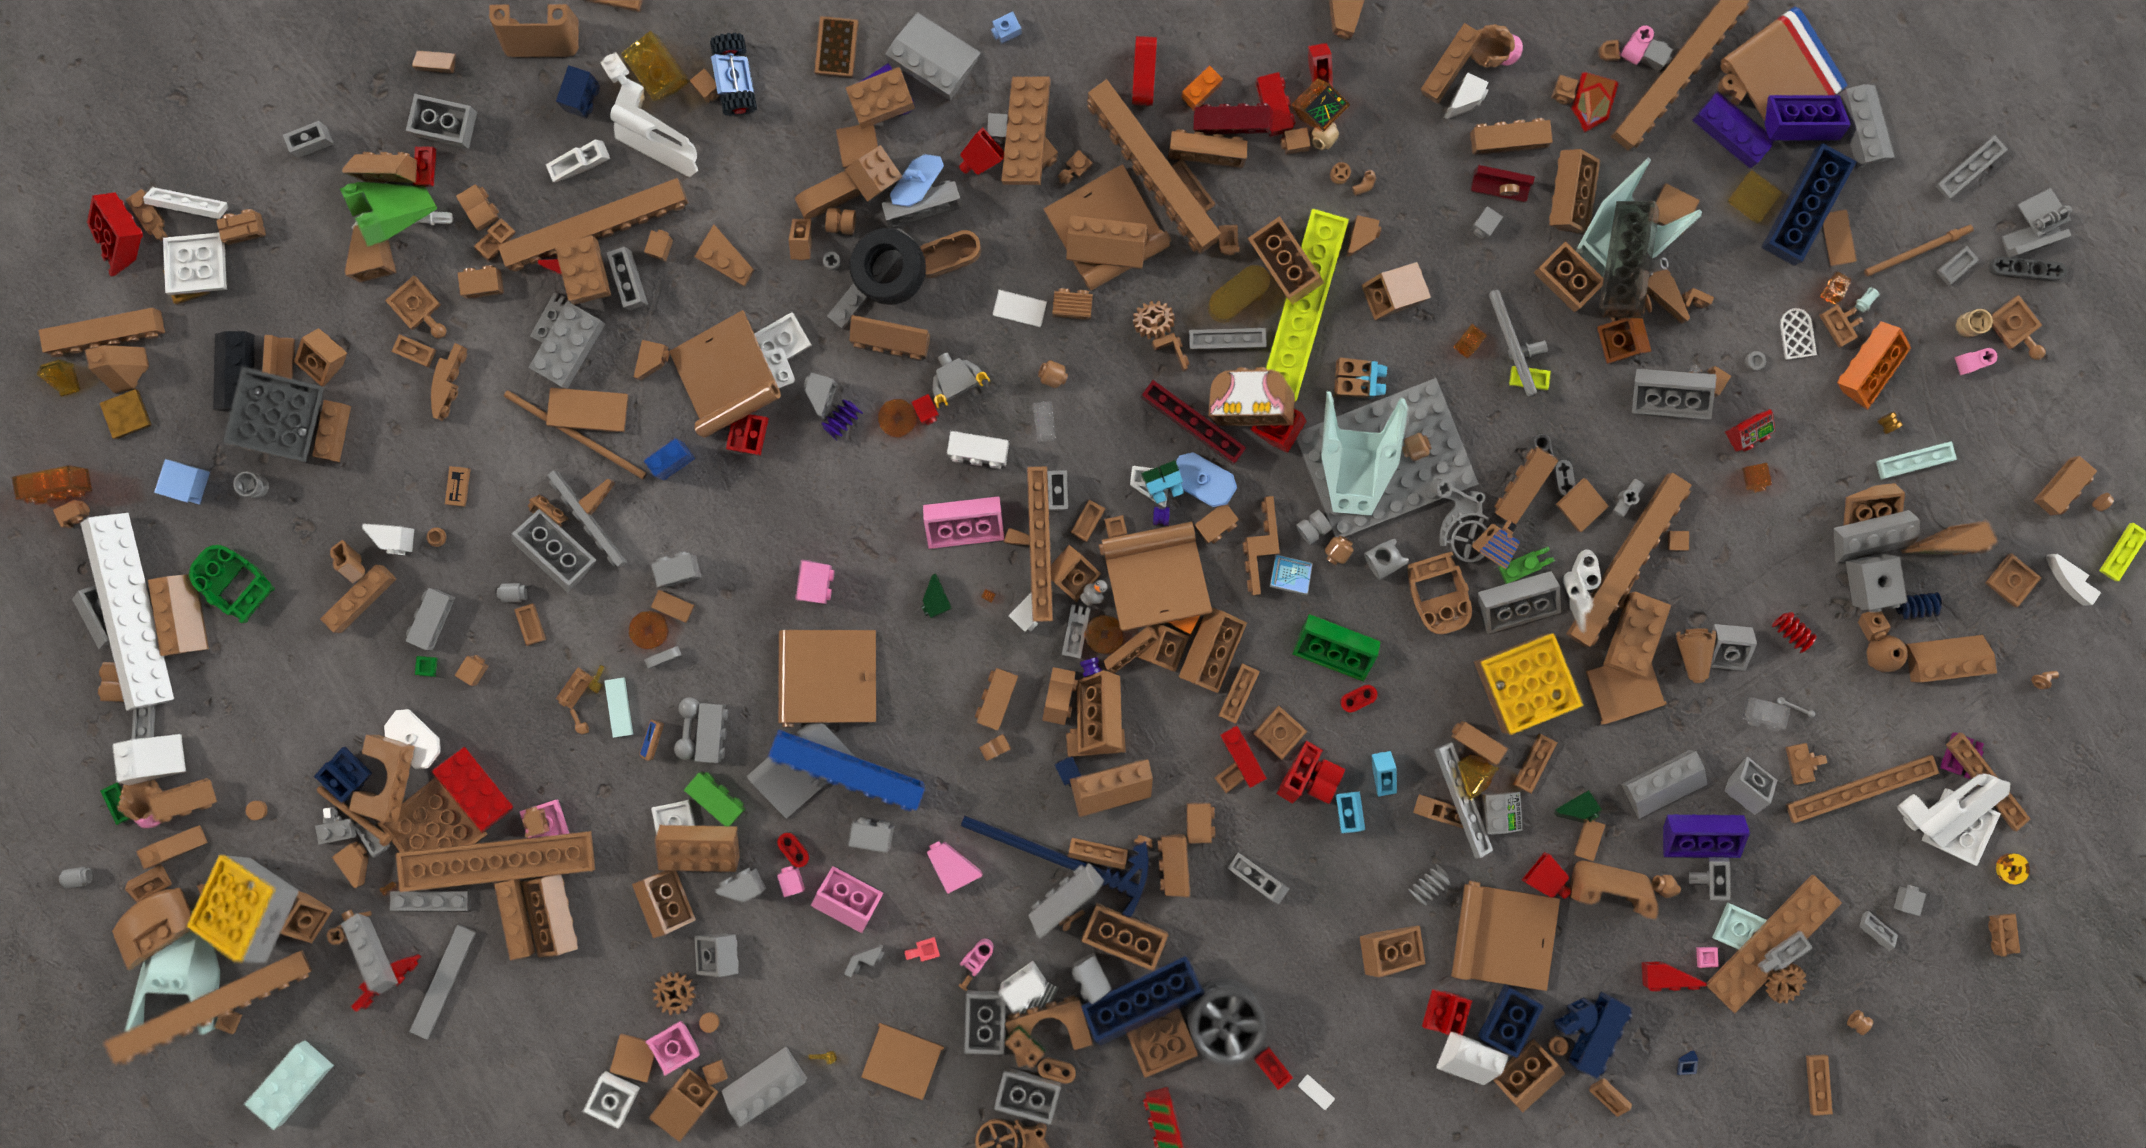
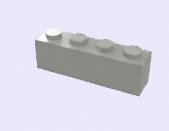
M357 913L341 923L369 991L382 994L398 984L370 917Z

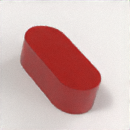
M1136 36L1132 105L1153 106L1157 37Z

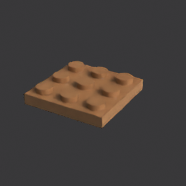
M1179 1009L1127 1033L1145 1078L1198 1056Z

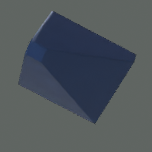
M1690 1051L1678 1059L1677 1075L1697 1074L1698 1057L1695 1051Z

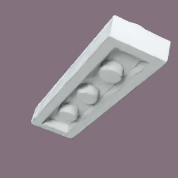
M154 187L143 197L144 204L214 219H220L228 209L227 202Z

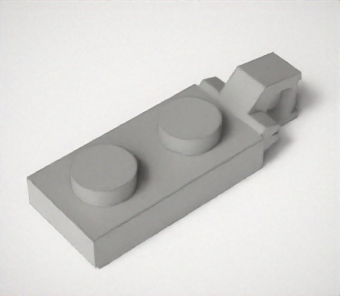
M1797 931L1764 955L1766 959L1760 962L1758 967L1765 973L1771 969L1774 971L1782 970L1812 949V946L1802 931Z

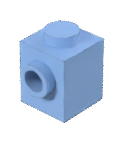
M1013 11L992 21V34L996 40H1000L1001 44L1022 34L1021 27Z

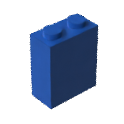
M675 438L645 459L644 462L655 477L666 480L692 462L695 457L685 443Z

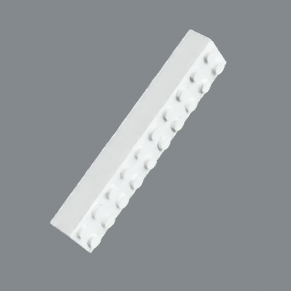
M129 513L87 518L81 522V527L126 711L167 703L173 700L174 696L164 656H160L154 615Z

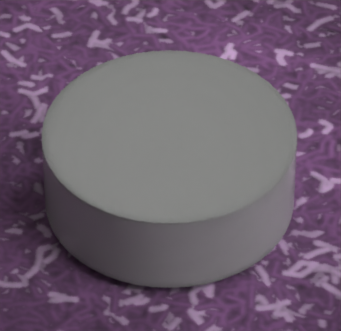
M1759 351L1749 353L1745 358V365L1751 371H1758L1766 364L1765 355Z

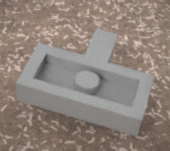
M337 807L323 809L324 824L315 826L319 845L356 837L352 818L342 820L341 816L338 815Z

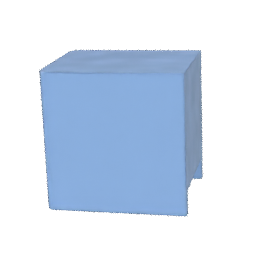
M165 459L154 493L184 502L189 501L200 504L210 471Z

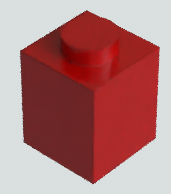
M929 394L911 402L922 425L925 423L927 426L937 421L936 418L940 417Z

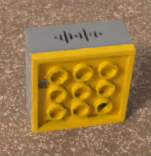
M219 855L187 927L234 961L266 963L299 890L251 858Z

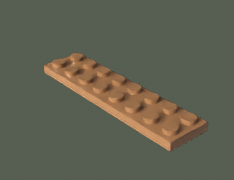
M1811 875L1706 983V987L1733 1013H1736L1768 980L1767 977L1773 975V969L1765 973L1758 967V964L1766 959L1764 955L1797 931H1802L1806 939H1808L1842 902L1815 875Z

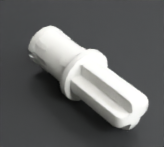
M433 211L415 223H430L431 225H435V223L451 224L453 222V215L450 212Z

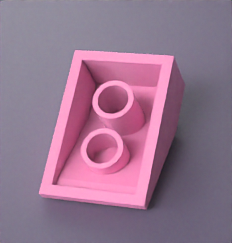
M802 560L796 599L827 604V600L831 599L832 589H829V584L834 579L832 566Z

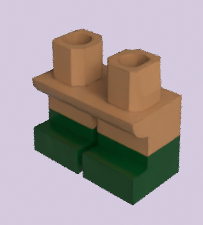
M1018 1025L1006 1037V1045L1032 1068L1046 1050L1034 1038L1031 1039L1032 1036Z

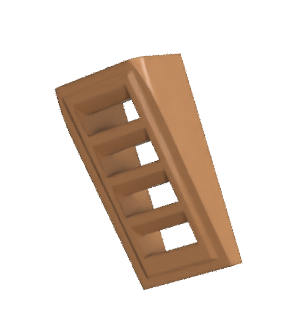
M607 479L579 500L578 503L587 514L592 515L615 485V482Z
M1008 528L1004 543L1030 546L1029 535Z

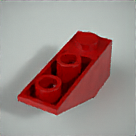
M1661 961L1642 962L1643 986L1647 987L1650 991H1661V988L1677 991L1681 990V987L1698 990L1700 986H1706L1705 982Z

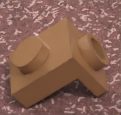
M1237 224L1218 226V230L1221 233L1218 240L1220 253L1234 255L1235 252H1239Z

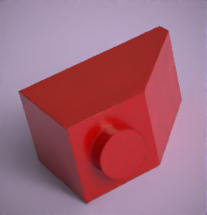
M1327 43L1308 46L1309 67L1314 91L1324 90L1328 86L1333 88L1332 53Z

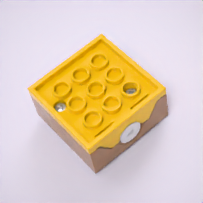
M1554 633L1541 634L1474 661L1502 733L1514 734L1583 706Z

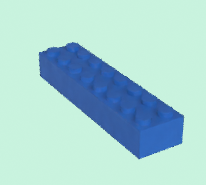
M779 729L769 753V758L772 759L773 763L779 765L783 763L788 764L791 769L799 772L805 770L812 777L820 778L821 776L827 778V782L838 785V783L846 785L845 788L856 792L858 789L870 798H875V796L883 798V802L890 805L897 803L901 805L900 808L907 811L912 809L917 811L925 790L923 781Z

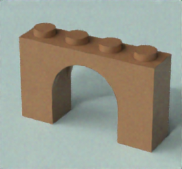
M366 735L362 754L377 758L383 762L388 775L387 784L379 795L368 791H353L349 810L382 822H398L415 746L382 735Z
M1067 996L1064 998V1001L1059 1003L1051 1001L1045 1004L1046 1007L1039 1009L1037 1006L1027 1009L1026 1013L1019 1014V1012L1009 1014L1008 1018L1005 1019L1008 1034L1020 1025L1031 1035V1031L1038 1021L1044 1018H1056L1066 1025L1074 1050L1093 1045L1079 996ZM1014 1052L1018 1067L1027 1065Z

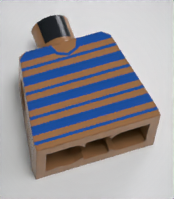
M1510 520L1505 523L1502 529L1495 524H1491L1472 544V547L1507 569L1520 543L1519 540L1512 536L1518 526Z

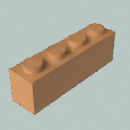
M1465 23L1463 24L1422 86V95L1439 104L1481 40V32Z
M1544 118L1533 119L1532 122L1517 120L1513 124L1498 122L1493 126L1478 124L1470 132L1473 155L1546 148L1553 143L1550 120H1544Z
M1538 446L1528 452L1526 456L1528 460L1525 465L1519 466L1515 473L1517 477L1513 482L1510 481L1504 490L1506 491L1503 498L1499 497L1494 505L1496 508L1494 510L1495 514L1517 524L1558 462L1556 457Z
M375 565L320 620L333 633H342L396 580L395 576L384 565Z
M520 879L504 880L495 883L510 960L527 957L536 953Z

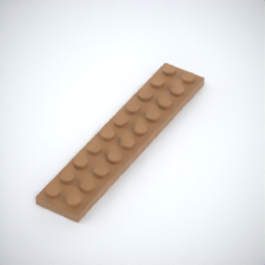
M591 831L396 853L400 892L595 870Z

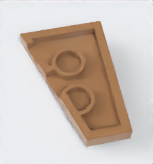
M713 225L697 251L695 258L745 287L754 269L719 229Z

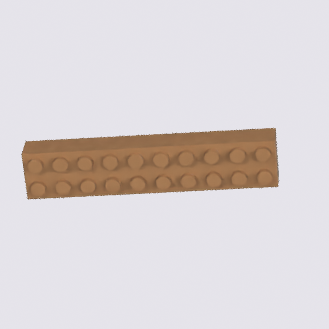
M1106 79L1089 91L1087 108L1092 115L1096 114L1098 116L1100 126L1104 130L1107 129L1109 131L1111 141L1115 145L1118 144L1120 146L1123 157L1127 161L1130 160L1132 162L1134 172L1138 176L1141 175L1145 180L1143 181L1145 187L1155 193V200L1160 206L1163 205L1166 208L1168 218L1172 222L1175 221L1177 223V229L1180 234L1189 239L1190 242L1188 244L1191 249L1201 254L1218 242L1221 235L1220 231L1109 81Z

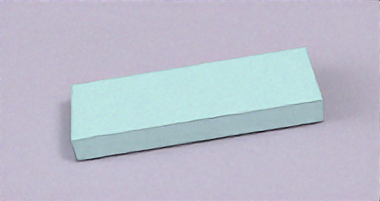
M625 678L605 680L613 738L633 735Z

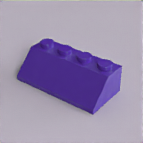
M1718 91L1713 94L1692 119L1694 123L1749 169L1763 158L1775 141L1769 140L1768 134L1764 129Z
M1769 95L1767 99L1765 128L1769 140H1841L1851 125L1840 95Z
M1667 815L1663 826L1664 857L1741 858L1750 834L1745 816Z

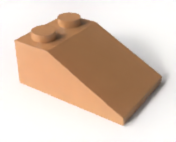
M1420 926L1379 931L1360 936L1365 975L1382 977L1426 964Z

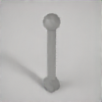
M1783 697L1777 698L1779 705L1784 704L1807 714L1810 718L1815 717L1814 711H1808L1789 703Z

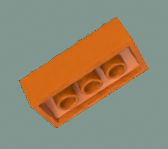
M1881 321L1873 329L1866 343L1861 346L1856 357L1851 360L1847 370L1839 377L1837 384L1842 392L1866 409H1869L1911 349L1902 329Z

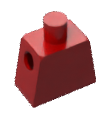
M982 127L960 153L964 161L959 165V168L965 174L973 170L979 175L1001 162L1004 158V151Z
M1546 852L1541 855L1521 879L1526 884L1551 898L1558 893L1565 899L1572 891L1565 885L1569 876L1554 858Z

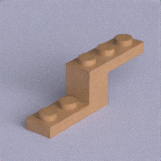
M1273 496L1265 497L1264 502H1261L1262 513L1266 514V521H1263L1264 532H1268V535L1245 538L1246 542H1243V553H1247L1248 561H1245L1246 573L1249 572L1250 580H1247V590L1251 592V595L1261 594L1257 556L1280 553Z

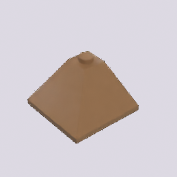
M1893 483L1876 485L1846 497L1844 525L1903 512L1905 492Z

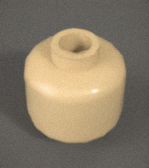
M1328 121L1323 127L1317 124L1311 132V142L1317 149H1329L1337 140L1339 132L1337 126L1331 121Z

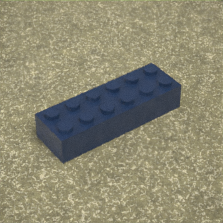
M1824 143L1816 147L1761 248L1793 266L1803 262L1857 161Z
M1184 956L1107 993L1092 1004L1089 1002L1082 1005L1081 1008L1096 1043L1102 1046L1200 999L1205 993L1190 960Z

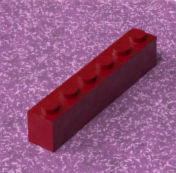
M1152 380L1141 395V399L1230 464L1234 465L1246 449L1245 446L1156 381Z

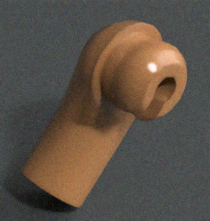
M1366 171L1362 183L1352 187L1355 196L1372 190L1376 181L1374 171Z

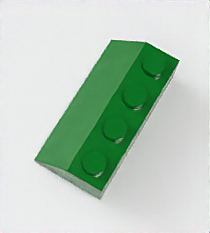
M1309 614L1302 626L1292 655L1364 682L1378 657L1381 641Z

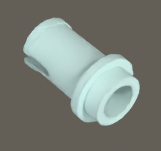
M1870 287L1861 299H1857L1856 309L1860 312L1868 311L1870 305L1880 295L1879 292L1874 288L1872 290V287Z

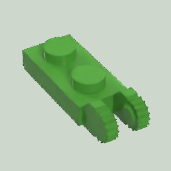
M1547 546L1535 552L1532 551L1510 561L1507 569L1499 566L1498 568L1505 584L1542 569L1543 566L1554 562L1553 557L1547 558L1540 563L1537 556L1547 553L1550 550Z

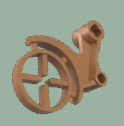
M1003 1119L988 1120L979 1128L975 1140L976 1148H986L994 1145V1140L980 1144L979 1137L981 1131L986 1126H989L993 1138L996 1139L998 1135L994 1123L1005 1125L1012 1132L1001 1136L1000 1142L1014 1138V1148H1017L1019 1138L1016 1130L1019 1128L1023 1139L1022 1148H1050L1044 1139L1047 1131V1126L1044 1123L1024 1127L1019 1119L1015 1120L1016 1125L1014 1126ZM1001 1143L997 1144V1148H1002Z

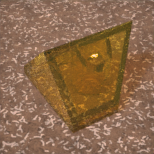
M59 359L40 365L36 375L56 389L61 397L80 391L73 363Z
M1465 758L1457 762L1468 800L1482 793L1499 770L1498 767L1472 758Z

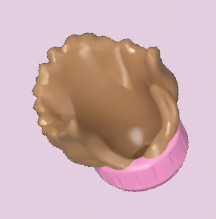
M1497 24L1485 25L1483 29L1478 30L1481 32V40L1470 55L1475 63L1486 68L1497 67L1500 64L1504 66L1512 65L1521 57L1523 44L1520 38L1511 34L1507 27Z
M156 780L132 785L124 784L119 797L121 800L119 801L118 810L123 812L128 818L133 819L142 828H154L161 824L159 820L155 821L153 819L146 798L147 796L162 792Z

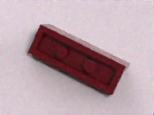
M1478 165L1474 171L1471 192L1525 203L1535 176ZM1506 184H1516L1519 186V194L1513 196L1500 195V187Z

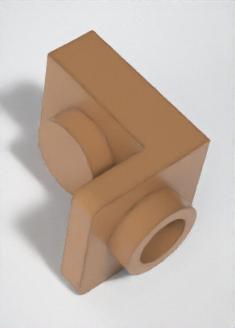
M1560 75L1552 98L1556 99L1560 104H1570L1575 98L1574 93L1578 80Z
M1695 288L1687 292L1685 291L1682 295L1686 308L1690 306L1691 301L1694 306L1699 308L1707 307L1712 304L1714 299L1713 296Z

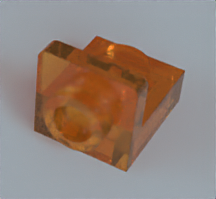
M1471 324L1453 347L1460 354L1469 358L1487 335Z

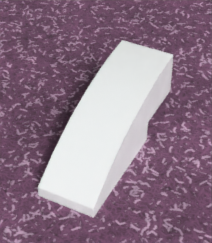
M593 140L581 148L575 147L546 164L552 181L558 182L589 170L609 160L610 156L603 141Z
M2048 554L2046 560L2061 586L2083 606L2093 605L2101 592L2085 582L2089 575L2060 555Z

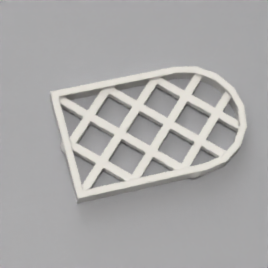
M1794 308L1788 310L1780 320L1785 360L1817 355L1810 316L1802 309ZM1799 312L1805 315L1803 319L1797 316ZM1788 313L1793 316L1790 321L1785 319ZM1794 319L1800 322L1797 327L1791 324ZM1802 324L1808 327L1805 332L1799 330ZM1789 326L1795 329L1792 334L1786 331ZM1809 330L1811 338L1808 335H1806ZM1796 332L1802 335L1799 340L1793 337ZM1804 337L1810 340L1807 346L1801 343ZM1791 339L1797 342L1794 347L1788 345ZM1798 345L1804 348L1801 353L1795 350ZM1806 350L1811 353V354L1803 355ZM1793 352L1799 355L1790 357Z

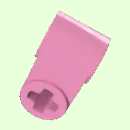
M1649 26L1640 27L1628 41L1620 56L1637 65L1653 39V29Z
M1986 348L1954 357L1960 376L1994 364L1997 361L1996 351Z
M985 938L981 939L960 962V965H964L969 969L974 977L992 955L994 950L992 941ZM981 945H987L990 951L988 953H983L980 951L979 947Z

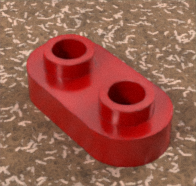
M1363 685L1344 694L1340 699V706L1346 712H1355L1373 703L1377 699V690L1372 685ZM1365 691L1370 692L1368 698H1365L1363 695ZM1348 699H1351L1353 701V704L1351 706H1348L1346 704V701Z
M783 833L777 841L779 849L793 866H805L810 858L809 852L793 833ZM786 838L791 840V845L785 844ZM797 854H802L803 860H798Z

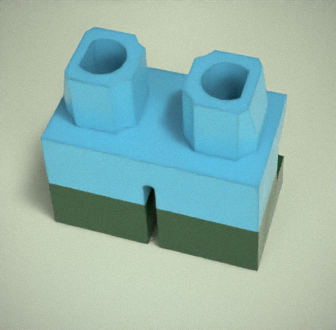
M1176 460L1159 466V469L1156 467L1141 473L1149 495L1153 496L1157 504L1167 500L1163 490L1170 488L1173 497L1183 494L1181 484L1183 480Z

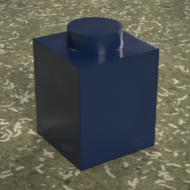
M1073 756L1055 763L1064 786L1069 784V787H1071L1070 779L1082 776Z

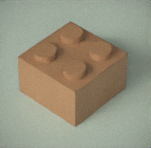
M881 145L857 159L845 169L867 202L903 178Z

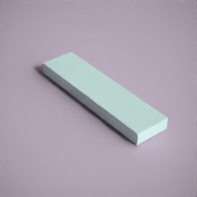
M1951 441L1878 460L1876 464L1880 478L1885 479L1954 461L1957 458Z

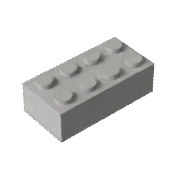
M567 301L528 368L568 389L606 324Z

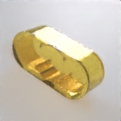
M1259 265L1248 266L1215 291L1208 303L1210 316L1215 321L1228 322L1263 296L1270 284V276L1266 269Z

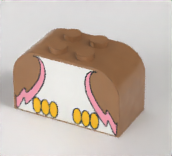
M1257 367L1255 370L1237 368V370L1224 371L1216 376L1211 384L1209 416L1218 426L1293 425L1294 392L1285 378L1275 370Z

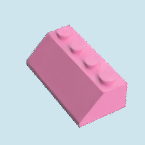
M1000 497L923 505L924 525L929 549L1004 540Z

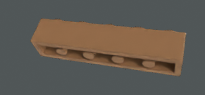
M1147 626L1112 655L1108 656L1104 660L1107 670L1115 674L1159 639L1156 631Z

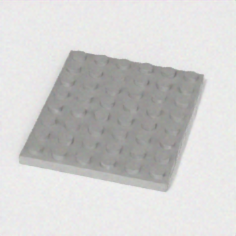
M1436 378L1336 417L1338 427L1342 430L1380 433L1387 424L1399 399L1404 398L1408 411L1402 447L1405 446V438L1416 433H1421L1423 436L1427 435L1431 444L1430 454L1417 461L1411 460L1410 457L1406 458L1401 448L1399 465L1372 515L1333 512L1321 456L1324 422L1301 430L1296 442L1327 520L1332 527L1334 537H1339L1340 535L1343 537L1442 499L1443 497L1435 496L1430 491V484L1435 479L1447 480L1451 482L1454 488L1460 491L1478 485Z

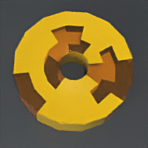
M2008 853L2001 856L1997 861L1996 872L2002 881L2016 885L2027 879L2030 873V866L2023 856ZM2012 866L2015 867V870L2013 872L2011 871Z

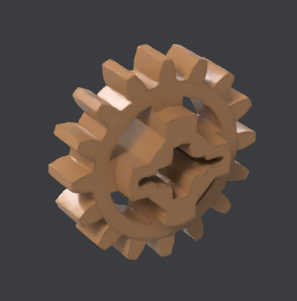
M1150 301L1148 306L1145 303L1143 304V309L1137 308L1138 313H1134L1133 324L1136 332H1140L1141 337L1147 335L1148 339L1151 336L1158 339V335L1165 337L1164 332H1171L1170 327H1174L1175 317L1172 308H1168L1166 303L1161 305L1160 301L1156 304Z
M1794 963L1787 965L1782 970H1772L1773 975L1767 977L1770 982L1765 984L1768 987L1766 989V992L1769 994L1768 996L1779 1004L1782 1001L1786 1004L1789 999L1794 1001V996H1800V990H1804L1802 984L1807 982L1804 979L1806 977V974L1803 972L1804 970Z
M678 971L674 976L672 972H669L667 977L663 975L660 977L661 981L655 983L658 988L653 989V992L657 993L653 1000L659 1001L656 1007L662 1006L663 1013L669 1010V1015H672L674 1011L678 1015L681 1013V1008L686 1011L688 1010L687 1005L691 1006L694 1003L690 998L696 997V994L692 993L696 987L690 986L693 980L687 981L686 974L680 977V972ZM669 981H677L672 985L670 983L667 984ZM674 989L677 991L675 997L672 996ZM674 1002L682 1003L677 1006L672 1005Z

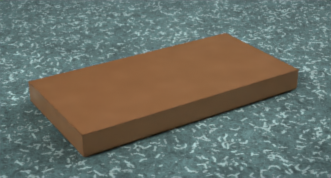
M550 388L546 425L549 427L625 433L629 395Z

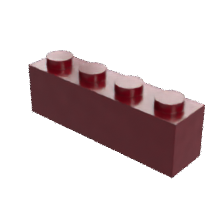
M1240 103L1238 106L1219 104L1217 107L1202 104L1200 107H1194L1193 130L1195 132H1203L1206 135L1272 133L1273 109L1267 103H1257L1256 106H1249L1246 103Z

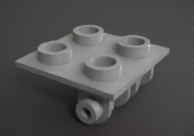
M2051 188L2017 205L2037 237L2071 220L2069 217L2072 212L2071 206H2062Z

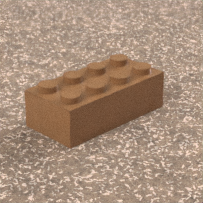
M1280 216L1248 238L1292 305L1324 284L1321 276Z
M1636 591L1629 593L1603 665L1638 679L1647 677L1671 605Z
M659 825L655 838L658 870L736 872L740 858L737 827Z
M1096 902L1081 941L1154 971L1168 937V932L1133 917H1126L1121 912Z

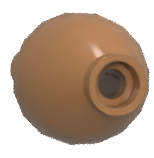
M1887 635L1886 638L1876 641V639L1870 641L1867 648L1869 666L1883 673L1894 672L1900 669L1906 663L1908 657L1905 644L1899 638L1892 635Z

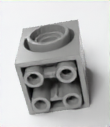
M1881 553L1845 561L1853 606L1859 607L1861 610H1869V612H1878L1883 607L1897 608L1900 607V604L1907 603L1900 557Z

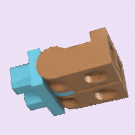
M1337 359L1335 373L1337 379H1335L1334 397L1373 398L1384 395L1386 393V384H1377L1376 382L1377 377H1386L1387 366L1378 365L1377 361Z

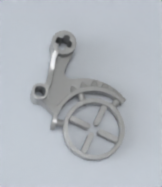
M1433 480L1430 484L1431 493L1455 502L1454 508L1447 514L1442 523L1439 538L1440 546L1449 544L1453 555L1459 560L1465 562L1481 560L1484 557L1481 553L1474 558L1468 559L1472 547L1468 543L1465 546L1463 557H1461L1455 549L1454 539L1464 542L1469 541L1467 538L1456 536L1457 531L1466 524L1472 523L1468 535L1471 539L1475 536L1477 525L1484 532L1487 529L1483 522L1484 520L1488 521L1489 517L1482 514V503L1485 501L1484 493L1470 491L1467 495L1454 488L1451 482L1447 480ZM1471 515L1480 517L1479 521L1461 520V518ZM1457 521L1458 524L1452 529L1449 539H1447L1450 528Z

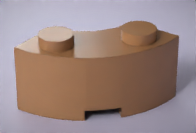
M1053 667L1042 721L1065 725L1066 717H1071L1072 707L1069 706L1071 692L1076 691L1078 680L1074 679V671Z

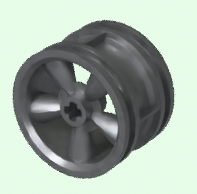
M1217 979L1204 984L1202 989L1205 995L1189 1003L1187 1009V1023L1197 1048L1205 1057L1220 1064H1237L1249 1059L1261 1047L1266 1033L1265 1016L1255 996L1245 985L1231 979ZM1229 996L1228 1010L1219 1011L1213 1000ZM1246 1001L1252 1006L1253 1016L1241 1019L1237 1012ZM1201 1014L1214 1019L1213 1027L1198 1032V1022ZM1226 1020H1229L1228 1027H1225ZM1241 1030L1248 1032L1240 1041L1236 1037ZM1218 1036L1226 1039L1225 1046L1212 1043Z

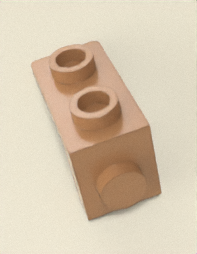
M1174 333L1165 335V337L1158 335V339L1152 341L1154 351L1172 344L1183 372L1187 371L1189 360L1186 354L1183 355L1181 352L1182 343L1179 336L1175 337Z

